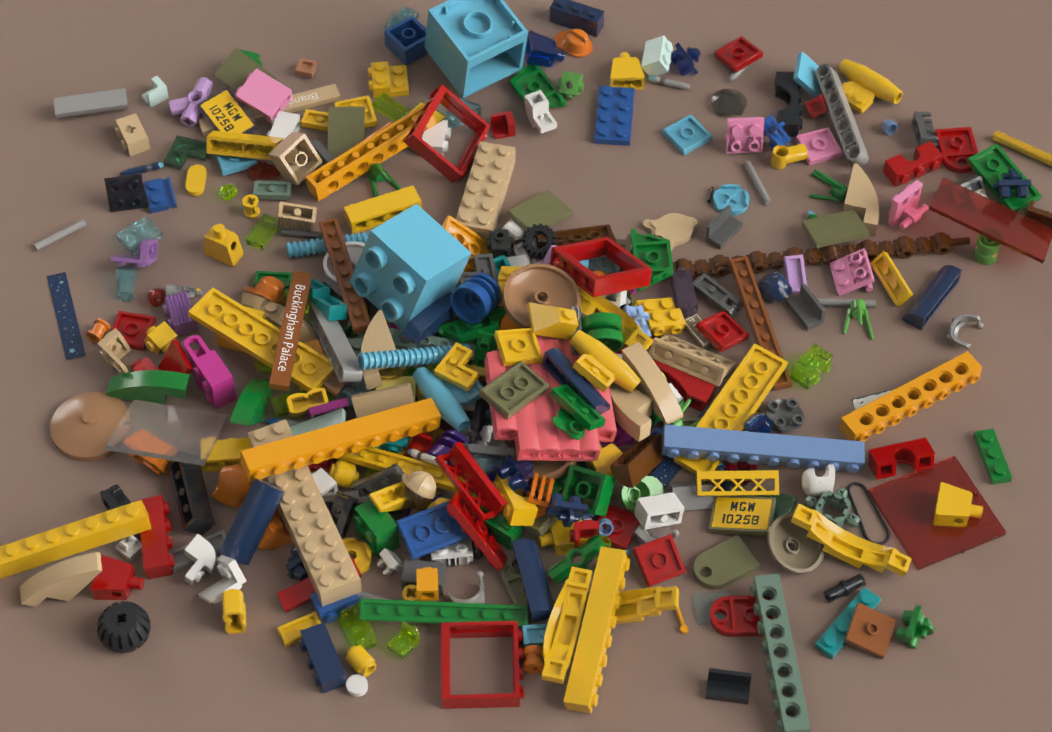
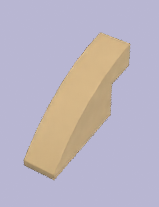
M854 163L843 211L854 209L860 219L864 220L863 223L869 231V236L876 237L879 221L877 194L869 177L858 164Z
M382 310L375 314L366 330L361 347V352H364V354L366 352L371 353L372 351L377 353V351L396 350ZM386 368L362 370L367 390L382 386L379 371Z
M637 342L623 349L622 360L641 379L636 389L653 399L652 410L666 425L683 418V412L668 382L643 346Z
M613 382L609 389L615 420L631 437L640 442L650 435L651 419L648 417L652 415L653 399L636 388L629 392Z
M94 552L77 556L38 572L20 586L21 604L37 607L46 597L70 602L102 571L100 553Z

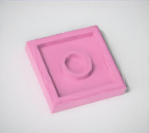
M829 127L795 136L797 145L805 144L807 147L808 158L806 161L809 166L843 157V151Z

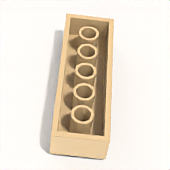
M479 142L456 220L484 239H489V231L496 230L515 165V147Z

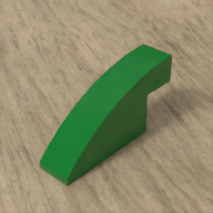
M161 370L127 372L110 378L106 395L164 408L167 396L185 398L190 374Z
M254 378L247 384L235 406L230 423L251 426L265 420L267 400L273 396L274 390L269 388L270 380Z

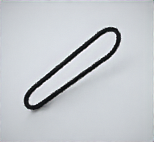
M859 482L851 483L847 487V493L855 514L859 516L850 488L854 485H859L864 489L887 532L885 541L878 543L871 541L860 518L859 524L865 539L879 545L886 544L890 539V531L867 488Z

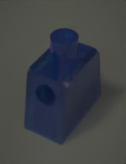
M529 30L524 54L526 63L550 68L554 61L562 62L564 60L565 52L557 50L555 40Z

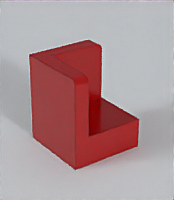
M823 94L804 103L812 119L829 111Z
M512 111L491 114V129L494 139L515 136V121Z

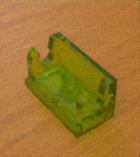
M359 602L340 612L341 618L338 619V622L351 647L361 645L367 651L377 646L376 634L369 621H358Z

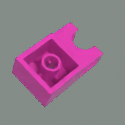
M199 335L187 337L183 344L193 366L191 373L196 379L195 383L198 389L204 391L208 404L212 403L215 409H219L237 400L233 376L216 351H210ZM197 343L199 348L193 351L190 345Z

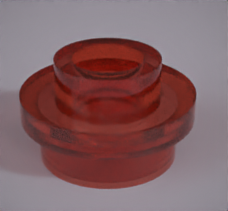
M154 288L149 291L147 300L153 307H159L163 304L166 294L164 290Z

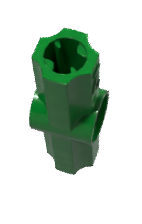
M596 534L580 547L571 549L565 558L549 568L547 572L556 585L559 586L569 578L572 567L586 569L588 564L599 556L600 548L606 547V545ZM582 556L578 564H573L575 557Z

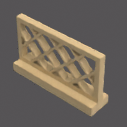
M665 334L660 339L655 337L649 351L652 359L716 386L721 385L723 378L737 364V362L670 334Z

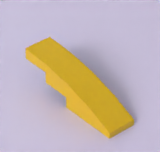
M403 481L369 495L379 512L411 507L404 493L405 484ZM436 487V493H435L436 495H435V497L438 496V495H440V492H439V490L437 489V487Z

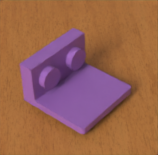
M149 238L142 240L141 244L139 243L138 255L118 254L111 256L110 261H116L117 265L134 263L136 267L151 265L152 262L157 261L158 239Z

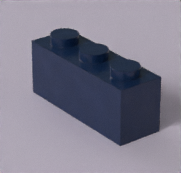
M554 0L550 6V22L570 29H581L587 34L597 37L604 26V11L572 0Z
M323 622L301 630V639L298 642L301 651H306L308 655L305 659L309 670H314L315 674L312 677L315 686H320L322 693L346 686V674L325 623Z

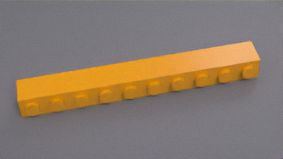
M431 397L242 450L240 464L249 482L254 481L255 478L262 480L265 477L280 475L286 471L301 469L307 465L318 464L328 459L339 458L342 455L357 453L363 449L395 442L409 436L413 437L426 431H433L440 426L441 414Z

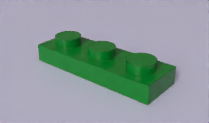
M567 384L551 389L550 396L588 431L604 426L606 419Z
M994 428L975 431L973 436L991 485L1011 482L1012 475Z

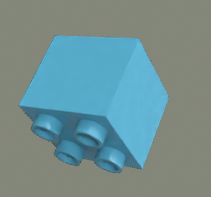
M448 0L428 10L424 48L464 99L521 70L528 31L504 0Z
M415 204L370 231L349 283L353 285L358 295L366 297L379 310H382L387 321L393 322L401 330H404L425 308L449 292L453 293L471 252L420 206Z

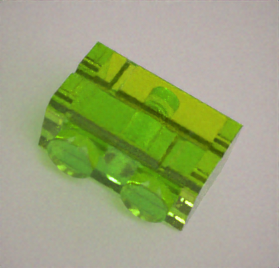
M816 343L813 344L791 367V380L799 383L805 389H809L812 385L816 386L821 379V375L824 372L827 374L833 366L832 354L823 350Z

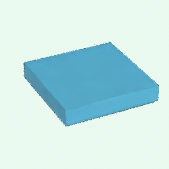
M800 52L797 55L793 80L815 98L822 94L816 76L818 65L805 53Z
M691 114L662 129V134L683 156L709 143L713 139V136Z
M214 154L223 176L258 167V162L254 158Z

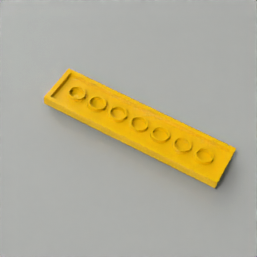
M215 288L208 291L188 311L190 318L268 367L273 368L281 329ZM299 341L291 381L307 391L320 388L333 373L334 369L329 359Z
M754 343L696 427L743 431L786 369L788 362ZM678 456L674 458L673 462L695 474L697 471H715L722 460L709 461L702 458L688 459L687 457Z

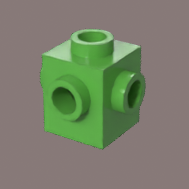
M563 71L562 78L560 77L557 87L560 88L559 92L564 93L563 96L568 98H574V95L578 96L584 89V82H582L583 74Z

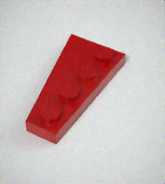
M456 490L446 506L449 515L458 521L462 531L471 537L475 547L486 556L488 563L494 566L497 571L505 566L508 559L494 536H488L487 526L484 521L481 522L476 518L473 510L458 490Z

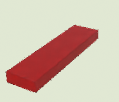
M351 557L359 577H362L353 557ZM307 578L276 594L285 613L310 602V594L315 593V589L310 578Z

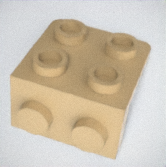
M115 328L108 332L98 342V345L102 349L100 351L101 355L106 359L105 361L112 369L115 368L118 374H123L129 371L120 359L130 352L131 348L121 333Z

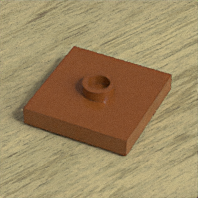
M857 603L844 642L883 659L897 620L861 603Z

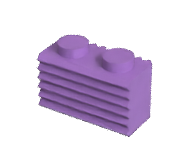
M184 291L176 295L166 296V304L162 305L165 316H170V319H167L168 324L177 336L199 330L197 321L188 316V311L192 308L187 292Z

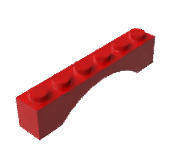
M623 347L621 350H619V351H617V352H614V353H615V354H622V350L625 349L626 347ZM653 359L660 371L666 376L668 384L671 383L678 390V393L684 397V402L686 403L688 399L691 400V403L688 405L689 407L702 412L706 406H709L714 398L716 385Z

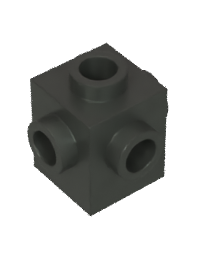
M508 229L489 231V239H486L487 250H491L493 259L505 255V257L511 256V248L514 247L513 237H509Z

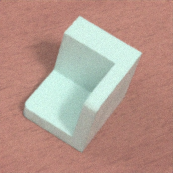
M158 76L151 78L153 89L142 94V99L150 107L169 98L167 86Z

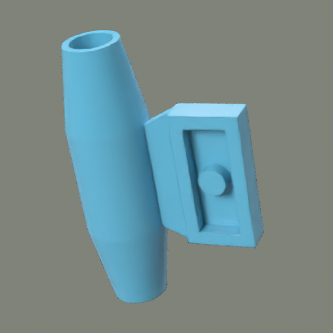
M425 367L418 368L414 372L413 378L424 398L432 397L441 414V418L458 432L465 431L471 422L462 405H470L482 398L478 395L480 389L483 388L482 385L476 381L467 392L446 380L441 381Z

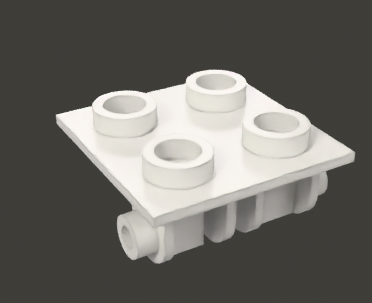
M469 536L466 540L432 552L431 560L446 564V559H448L449 566H451L450 558H454L455 566L457 565V558L459 565L473 562L471 537Z

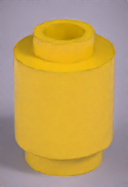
M361 645L352 646L346 652L345 660L358 674L367 677L376 669L375 659Z

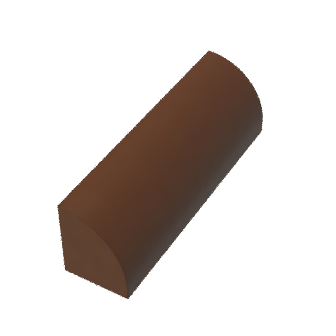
M662 434L649 435L642 441H637L610 465L612 475L621 485L634 488L665 458L666 455H661Z

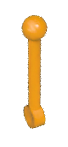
M678 607L676 613L681 625L680 632L686 634L688 633V626L684 624L680 608Z

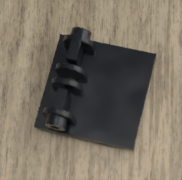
M142 174L104 178L110 212L147 208Z

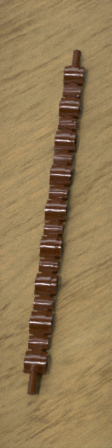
M938 232L934 236H930V240L927 237L916 238V242L913 241V238L901 236L893 240V244H891V241L885 240L877 245L876 242L867 239L857 243V248L854 245L847 244L840 249L839 245L836 246L834 244L821 247L820 251H817V248L806 249V253H803V249L791 247L787 251H783V255L780 252H772L767 257L766 253L753 251L746 256L749 259L752 271L759 274L769 270L770 265L772 269L782 268L784 256L803 255L805 266L806 262L809 265L820 264V260L823 261V264L830 266L829 263L864 248L869 262H872L883 251L887 252L890 257L896 253L897 257L901 256V258L906 259L916 255L917 250L919 254L930 253L931 249H933L934 253L944 255L949 251H953V246L970 244V238L951 239L949 234ZM721 254L709 258V263L706 260L699 259L695 261V264H692L691 260L688 261L685 258L673 262L674 278L680 281L689 280L695 276L694 273H697V276H701L704 273L709 275V272H711L712 275L717 277H725L732 273L729 266V257ZM737 255V256H735V257H732V259H734V258H739V257H743V256Z

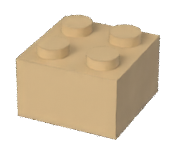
M294 131L268 154L284 180L291 181L295 185H299L307 175L311 174L323 162L305 133Z

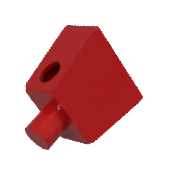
M101 556L102 571L94 578L91 586L94 600H127L131 589H143L144 578L135 577L132 564L108 556Z

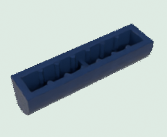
M951 265L943 266L901 320L922 330L959 283L962 269Z
M559 348L545 351L542 365L560 385L567 384L600 415L610 410V404L584 376H581L573 368L572 362Z
M255 478L219 552L224 556L234 559L236 562L249 565L285 491L271 482Z
M529 539L512 541L515 559L532 620L536 622L548 619L553 610L554 601L538 545L535 541Z

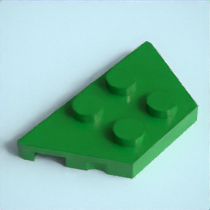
M533 58L529 60V64L525 68H521L518 75H515L510 80L511 88L524 105L525 95L541 90L549 101V108L567 106V101Z
M630 229L633 255L652 268L650 286L672 276L674 269L670 240L662 237L658 238L649 233L642 235L636 233V229ZM649 286L637 288V291H641Z
M505 308L494 309L481 322L476 324L467 323L461 319L440 325L439 332L436 334L459 343L472 342L477 338L479 330L493 334L500 329L502 319L506 314Z

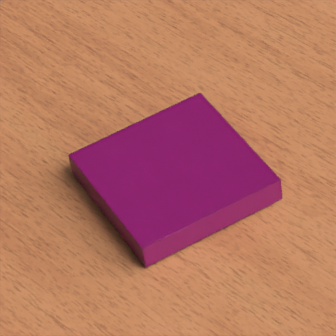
M348 398L308 408V420L340 408L347 412L349 406Z

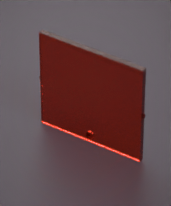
M956 456L934 463V468L910 472L868 489L874 503L908 556L912 558L911 560L917 570L960 553L963 554L965 551L1005 536L1007 533ZM941 482L971 492L973 494L971 504L983 506L981 519L969 516L966 527L933 525L937 495Z

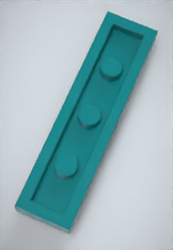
M864 587L815 643V648L830 659H833L846 644L844 639L856 604L861 603L875 610L880 604L881 598Z

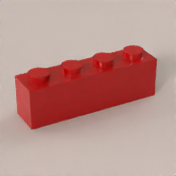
M162 495L139 499L142 500L148 512L152 527L150 530L141 532L144 571L149 580L173 575L172 566H176L174 554H171L174 542L169 532L173 530L171 520L168 519V514H171L170 504L165 502Z

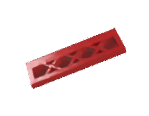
M461 441L454 443L448 453L435 458L436 463L481 522L500 515L507 505V501ZM449 459V461L453 464V467L447 465L445 463V460ZM456 475L462 477L465 482L458 480ZM468 490L474 492L477 498L471 496L468 493ZM480 506L486 508L488 513L484 514Z

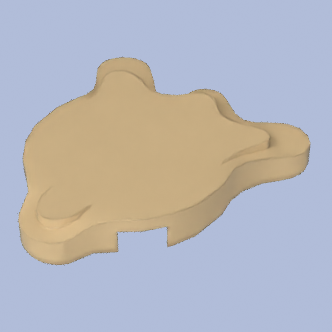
M669 213L655 220L646 219L643 221V228L650 231L652 235L670 240L671 251L674 247L687 243L697 227V220L694 217H688L679 213Z

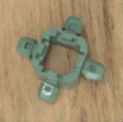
M842 487L838 488L835 493L831 491L824 492L819 500L815 497L807 496L804 502L805 507L815 509L820 514L823 513L822 509L825 506L829 507L830 504L833 505L832 508L842 509V515L839 518L835 517V519H832V516L828 514L823 515L840 528H843L845 523L847 526L857 528L860 522L859 516L853 513L850 514L851 503L846 498L847 490Z

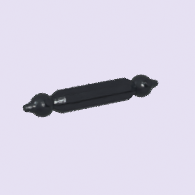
M483 398L478 399L475 403L470 426L471 431H467L466 434L469 436L472 444L483 438L480 432L482 431L488 404Z

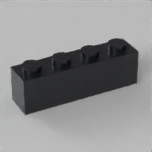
M179 453L167 466L183 531L204 535L215 525L199 459Z

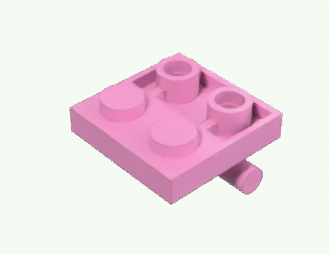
M727 118V129L724 136L726 154L763 153L764 118Z
M916 180L914 183L908 184L904 191L892 198L888 224L892 227L901 222L899 227L904 230L910 224L916 223L929 210L926 204L918 208L923 185L920 181Z
M864 248L829 263L839 296L865 286L866 292L873 291L872 282H875L867 252Z

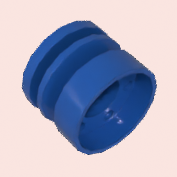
M475 273L453 291L450 303L454 313L462 321L476 324L481 322L500 304L502 293L498 283L491 276L484 273Z

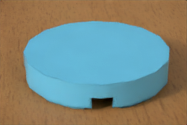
M725 184L720 186L717 191L715 190L712 202L714 208L720 213L727 205L731 206V216H735L746 211L750 197L746 190L741 189V186Z

